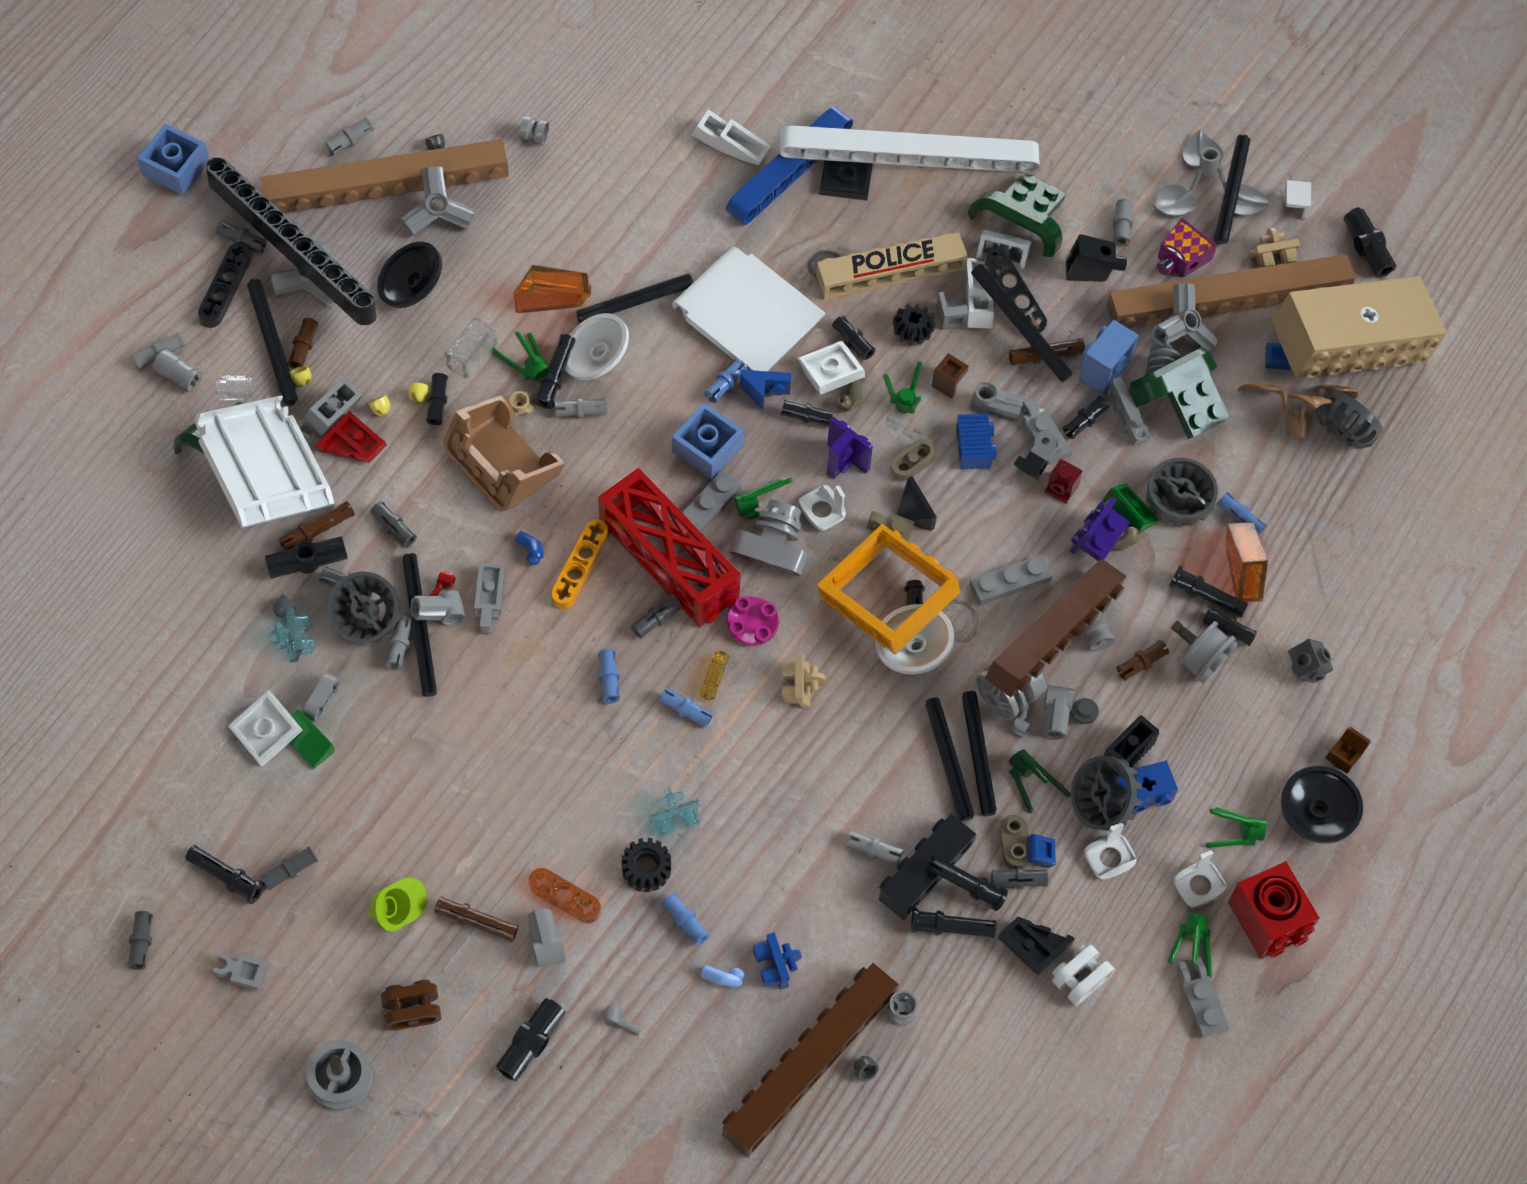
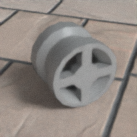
M1107 620L1094 621L1092 625H1086L1084 629L1085 635L1090 639L1089 647L1093 651L1103 650L1115 643L1113 634L1109 632L1110 625Z

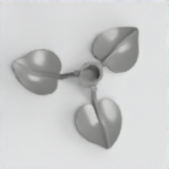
M1199 130L1190 138L1183 150L1184 162L1190 167H1199L1190 190L1187 191L1180 185H1168L1157 194L1155 208L1165 215L1181 217L1194 211L1197 206V199L1191 195L1194 193L1201 174L1210 177L1218 172L1225 191L1226 180L1223 174V166L1219 165L1223 158V150L1215 141L1207 137L1202 130ZM1241 184L1235 215L1250 216L1269 206L1268 199L1261 192L1251 186Z

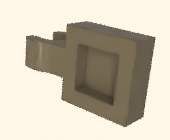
M871 511L867 528L875 531L883 524L893 532L897 530L902 538L908 542L915 521L891 513L889 518L886 519L882 514Z

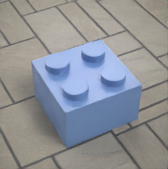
M167 124L163 125L137 158L142 176L181 195L185 194L206 167V162L210 159L206 143Z
M1114 319L1108 327L1104 325L1097 334L1095 343L1090 342L1082 354L1085 358L1079 366V369H1081L1079 380L1105 395L1112 379L1119 377L1131 363L1139 335Z
M705 402L672 436V452L710 480L744 446V430Z

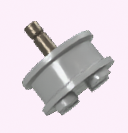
M1177 620L1171 626V629L1190 644L1187 648L1188 651L1180 659L1177 666L1180 668L1185 666L1195 675L1194 680L1196 682L1200 681L1204 684L1212 673L1222 665L1225 657L1238 645L1235 642L1236 638L1234 636L1227 637L1217 628L1218 623L1216 621L1197 637Z
M346 1040L327 1042L316 1049L307 1064L306 1077L315 1099L327 1108L334 1110L352 1108L361 1103L371 1090L373 1072L369 1059L363 1049L353 1042Z

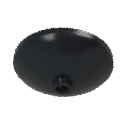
M422 241L407 244L397 250L386 261L378 277L377 291L381 300L393 308H406L426 298L435 288L441 275L442 257L439 251L432 244Z
M1310 766L1297 771L1286 782L1281 794V810L1288 825L1301 837L1316 843H1335L1347 838L1359 825L1363 815V800L1355 783L1344 773L1327 766ZM1314 809H1319L1322 814H1316Z

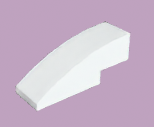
M709 109L691 134L722 153L755 165L760 164L771 147L733 119L726 122Z
M967 258L966 305L969 311L967 328H992L994 317L993 300L971 274L973 268L979 264H983L987 269L985 260Z

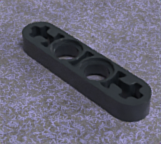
M235 243L228 248L198 310L199 319L203 326L214 328L222 322L251 262V255L247 245ZM235 256H239L238 259H237V265L235 264V263H236ZM233 271L236 273L233 279L223 278L226 272ZM218 291L227 293L223 299H215L213 297ZM212 310H214L215 316L211 315L209 318H206V315H210Z
M1001 248L991 249L985 258L987 269L1014 302L1018 296L1028 298L1029 306L1024 309L1020 308V310L1025 314L1034 308L1035 311L1031 315L1035 320H1041L1039 329H1037L1041 334L1047 325L1044 313L1008 254ZM992 255H995L996 257L1001 256L1002 260L1000 264L1002 268L1004 269L1006 266H1008L1009 269L1004 270L1000 275H998L996 272L1000 271V267L997 263H991L993 259ZM1005 275L1015 277L1016 285L1014 287H1006L1003 284L1002 280ZM1027 315L1026 317H1027V318L1030 320V322H1031L1032 320H1031L1030 316Z

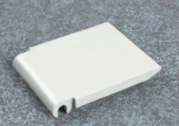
M731 246L672 302L673 309L675 310L677 307H680L683 311V317H686L685 321L733 360H742L744 363L741 366L746 364L748 370L769 371L826 315L823 310L752 253L747 256L734 246Z
M282 395L198 413L195 417L196 427L201 435L198 442L241 528L334 505L330 487L294 416H288V406L282 408L280 406L283 398Z

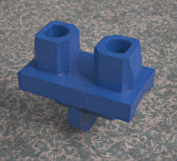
M775 932L767 934L765 941L754 945L753 953L757 963L771 959L773 967L761 970L764 987L779 985L782 990L789 988L788 981L790 977L786 965H788L790 972L798 970L796 961L800 960L802 955L800 950H791L789 943L782 945L784 952L782 954Z

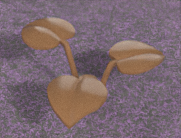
M1248 383L1238 388V392L1249 388H1259L1279 394L1282 397L1285 421H1289L1287 435L1307 438L1309 424H1311L1316 408L1322 404L1332 403V400L1321 397L1323 393H1326L1329 389H1334L1346 393L1354 399L1358 396V390L1351 387L1317 385L1315 389H1319L1316 396L1303 394L1288 395L1290 399L1302 401L1301 411L1293 410L1292 415H1290L1285 388L1267 383ZM1307 404L1312 406L1309 414L1305 412Z

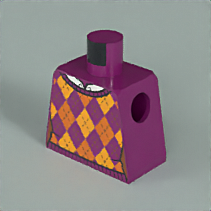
M1181 218L1160 246L1158 258L1161 261L1157 264V269L1163 275H1168L1174 270L1181 277H1185L1210 262L1214 257L1217 245L1184 218Z

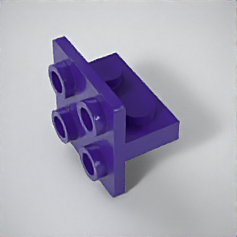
M832 417L829 421L827 445L830 447L827 474L835 479L840 473H846L851 464L867 473L870 470L873 445L868 438L854 432L846 422Z
M1113 497L1106 503L1101 501L1095 510H1092L1085 518L1084 526L1070 540L1074 543L1069 550L1072 554L1081 548L1097 561L1101 558L1103 560L1106 558L1130 523L1111 508L1116 501Z

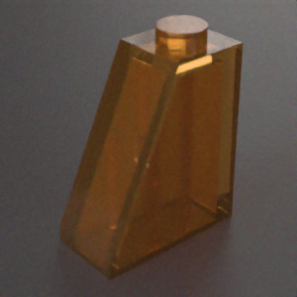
M532 265L514 291L516 313L581 307L591 295L592 288L588 281V274Z
M1254 523L1227 524L1225 546L1235 597L1244 602L1263 601L1268 558Z

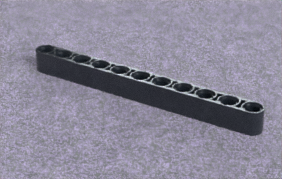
M220 157L211 158L206 162L207 178L211 189L359 325H370L376 321L375 298L370 291L229 162Z

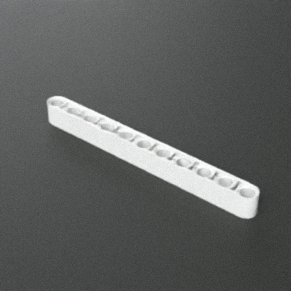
M784 126L779 130L780 155L786 158L1024 173L1035 172L1040 168L1039 145L1037 142L1029 140L807 126Z

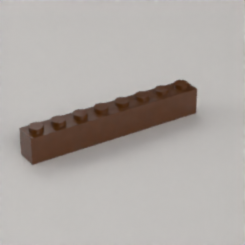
M1101 558L992 662L985 679L1010 698L1018 690L1023 692L1030 684L1031 678H1037L1042 673L1046 663L1051 665L1059 654V650L1064 652L1072 642V638L1075 637L1077 639L1082 634L1086 624L1089 626L1093 624L1099 615V611L1104 613L1111 604L1112 599L1117 600L1125 589L1122 584L1127 576Z
M874 963L868 969L863 967L859 970L853 979L855 983L849 989L844 987L836 996L835 1000L837 1003L831 1009L826 1007L820 1013L816 1026L812 1030L808 1027L798 1039L800 1043L794 1050L789 1048L779 1060L781 1064L775 1071L769 1069L760 1081L762 1085L756 1091L752 1089L745 1095L741 1101L744 1105L737 1112L732 1110L723 1120L722 1135L748 1158L887 1005L892 995L897 992L899 984Z

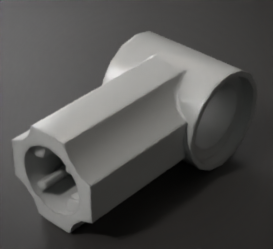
M981 382L975 388L971 406L976 412L981 414L991 411L1018 419L1024 397L997 390L996 386L990 382Z
M447 591L439 596H414L411 600L410 612L411 616L416 620H442L443 624L450 626L459 624L466 618L461 596L457 591Z
M1052 685L1047 686L1044 702L1046 714L1043 735L1049 739H1066L1069 712L1071 713L1074 700V689Z
M541 908L528 914L537 966L542 967L566 961L561 938L557 936L551 909Z

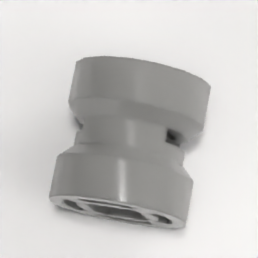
M525 115L520 124L519 138L526 141L532 139L535 143L543 145L548 136L549 121L542 119L536 121L533 117Z
M904 990L897 991L892 995L887 1012L892 1023L898 1026H906L913 1021L918 1005L916 997L911 992Z

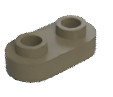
M926 439L914 441L892 459L890 468L892 475L902 481L907 480L908 477H914L933 462L936 452L934 444ZM923 453L926 456L920 457L918 454ZM899 468H906L907 471H901Z
M1009 815L1002 820L999 833L1003 860L1008 867L1016 870V867L1025 868L1029 864L1027 836H1029L1027 823L1022 817ZM1014 824L1017 825L1019 829L1012 830L1009 826ZM1020 850L1023 855L1016 856L1013 851Z

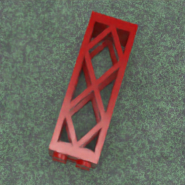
M639 467L598 497L599 520L607 524L611 535L669 596L674 595L679 600L682 610L699 628L706 623L711 624L714 622L720 612L726 608L729 609L736 599L740 597L741 574ZM641 503L653 516L636 512L632 509ZM633 519L659 526L661 530L635 523ZM642 533L663 539L665 553L658 551ZM673 542L680 544L695 561L675 556ZM677 565L705 572L708 576L704 577L678 569ZM686 580L700 583L707 587L698 594Z

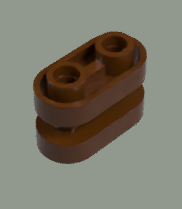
M419 980L414 985L405 987L391 985L380 995L382 1007L391 1009V1012L383 1016L385 1029L396 1031L434 1024L442 1019L440 1006L431 1004L432 1001L438 999L437 985L431 983L430 980ZM414 1005H420V1006H416V1007H410V1008H405V1009H403V1007H409V1006H414Z

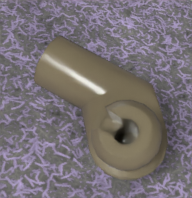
M860 380L849 383V394L843 395V399L841 397L838 398L837 405L841 411L849 412L862 402Z
M1126 527L1124 535L1119 537L1112 549L1125 550L1136 544L1139 539L1137 536L1138 529Z

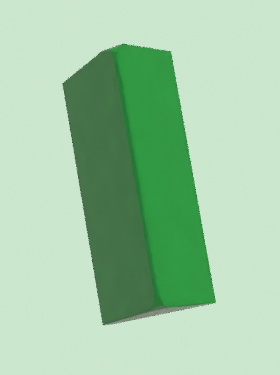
M1128 484L1111 488L1102 500L1106 503L1113 497L1116 501L1111 508L1130 522L1127 527L1137 528L1138 535L1158 522V518Z
M297 709L291 716L303 731L289 744L315 769L335 752L334 747L323 733Z

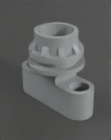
M769 500L767 508L760 512V520L755 522V527L762 531L761 536L737 530L729 553L751 562L753 559L762 561L765 565L771 564L779 567L781 572L801 576L808 553L786 544L787 540H798L799 535L795 532H799L801 528L799 520L801 510L782 501Z

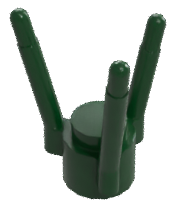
M1025 749L1018 751L1010 758L1009 764L1012 766V769L1009 773L1014 778L1029 813H1033V808L1020 779L1021 775L1027 778L1034 773L1043 783H1048L1049 781L1067 797L1071 796V793L1039 765L1034 757H1031Z

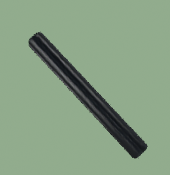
M1245 134L1236 137L1214 237L1217 244H1227L1229 241L1251 141L1248 135Z
M686 273L576 311L577 319L581 323L597 314H613L685 290L693 283V278L690 273Z
M973 690L965 691L962 694V701L981 812L983 816H993L996 814L997 808L977 693Z
M938 697L929 698L926 700L925 705L957 813L961 821H969L973 819L974 811L941 701Z

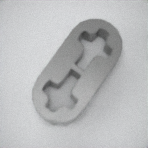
M329 672L324 674L305 704L303 714L314 721H318L322 717L340 687L341 678Z

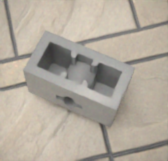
M984 229L981 234L976 258L985 260L991 249L1001 248L1008 254L1016 268L1024 270L1032 241ZM992 255L993 259L991 262L1000 264L1002 257Z
M344 376L309 409L304 420L310 423L313 429L323 437L348 411L357 405L363 394Z

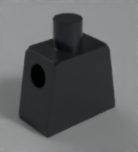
M1079 234L1065 260L1066 280L1104 282L1108 279L1112 270L1125 271L1127 257L1116 255V245L1114 242Z

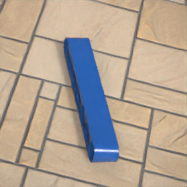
M832 106L809 127L851 129L853 119L835 106ZM779 153L730 198L725 208L726 211L744 225L749 224L818 160L786 158Z

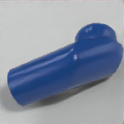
M520 531L516 536L515 542L527 548L529 554L526 560L531 564L538 565L540 559L544 557L542 543L529 534Z

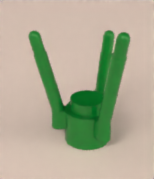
M519 331L515 332L521 345L529 355L524 361L525 369L496 348H492L494 354L519 371L526 380L530 378L534 381L540 380L549 368V364L545 361L531 333H528L527 336L535 354Z
M921 361L917 363L910 387L901 389L897 394H895L888 374L885 373L883 375L891 397L890 403L895 404L896 409L901 413L914 414L916 407L921 401V396L916 398L915 388L922 367Z
M778 479L750 492L735 495V503L739 515L746 514L747 519L759 517L761 511H755L756 508H759L757 496L789 484L793 479Z
M1219 807L1209 810L1211 814L1241 822L1240 834L1245 835V838L1206 843L1207 848L1243 844L1255 846L1256 840H1264L1267 826L1265 819L1245 816Z
M1195 913L1186 916V923L1180 924L1179 934L1172 948L1168 963H1173L1183 938L1187 935L1186 938L1193 942L1192 965L1197 964L1199 942L1203 941L1205 968L1207 976L1211 978V930L1208 929V918L1206 916Z

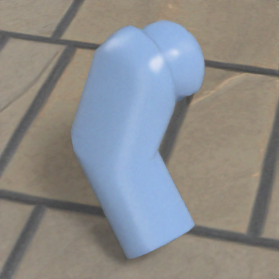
M706 965L701 972L702 979L717 985L733 988L739 987L745 977L744 972L738 968H732L729 974Z

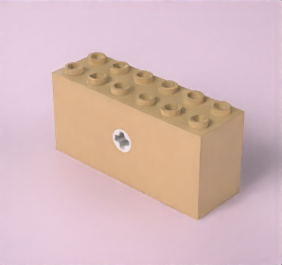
M1421 276L1289 292L1271 320L1296 379H1312L1320 375L1334 376L1343 372L1356 373L1365 369L1378 370L1387 366L1400 367L1409 363L1422 364L1429 360L1430 355L1447 334Z

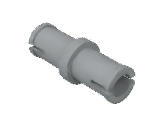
M365 117L352 127L344 128L341 134L325 142L329 152L335 156L349 145H356L357 140L373 132L374 127H371V122Z
M1121 198L1116 202V216L1113 219V226L1115 227L1114 243L1118 246H1126L1130 242L1129 234L1133 224L1131 218L1132 202L1127 198Z
M177 332L175 335L160 342H152V346L132 356L139 369L154 362L156 356L161 351L168 349L171 352H175L185 347V344Z
M581 397L578 400L555 401V408L566 407L565 410H555L556 417L579 416V418H584L585 415H607V408H596V406H606L607 400L606 398L584 400Z
M401 616L400 621H397L393 635L388 640L390 648L385 666L389 668L392 663L390 670L397 671L402 669L404 654L410 645L408 637L412 620L409 618L406 623L407 617Z
M853 830L850 832L849 836L851 838H848L846 847L867 853L868 857L872 859L877 857L897 866L900 863L899 858H902L904 849L881 842V838L878 837L873 839Z

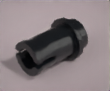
M907 581V585L904 587V591L907 592V605L923 604L925 586L922 585V581Z

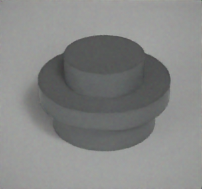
M1081 698L1073 704L1072 715L1078 723L1090 724L1097 719L1099 708L1093 700Z

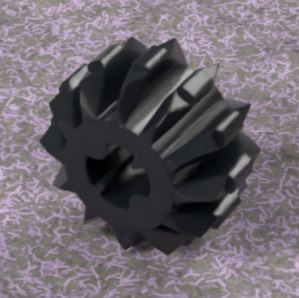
M918 302L914 307L907 303L905 309L899 308L896 316L893 318L895 335L900 336V342L908 340L910 346L915 341L920 346L923 340L929 341L931 334L935 330L933 313H928L927 306L920 309Z

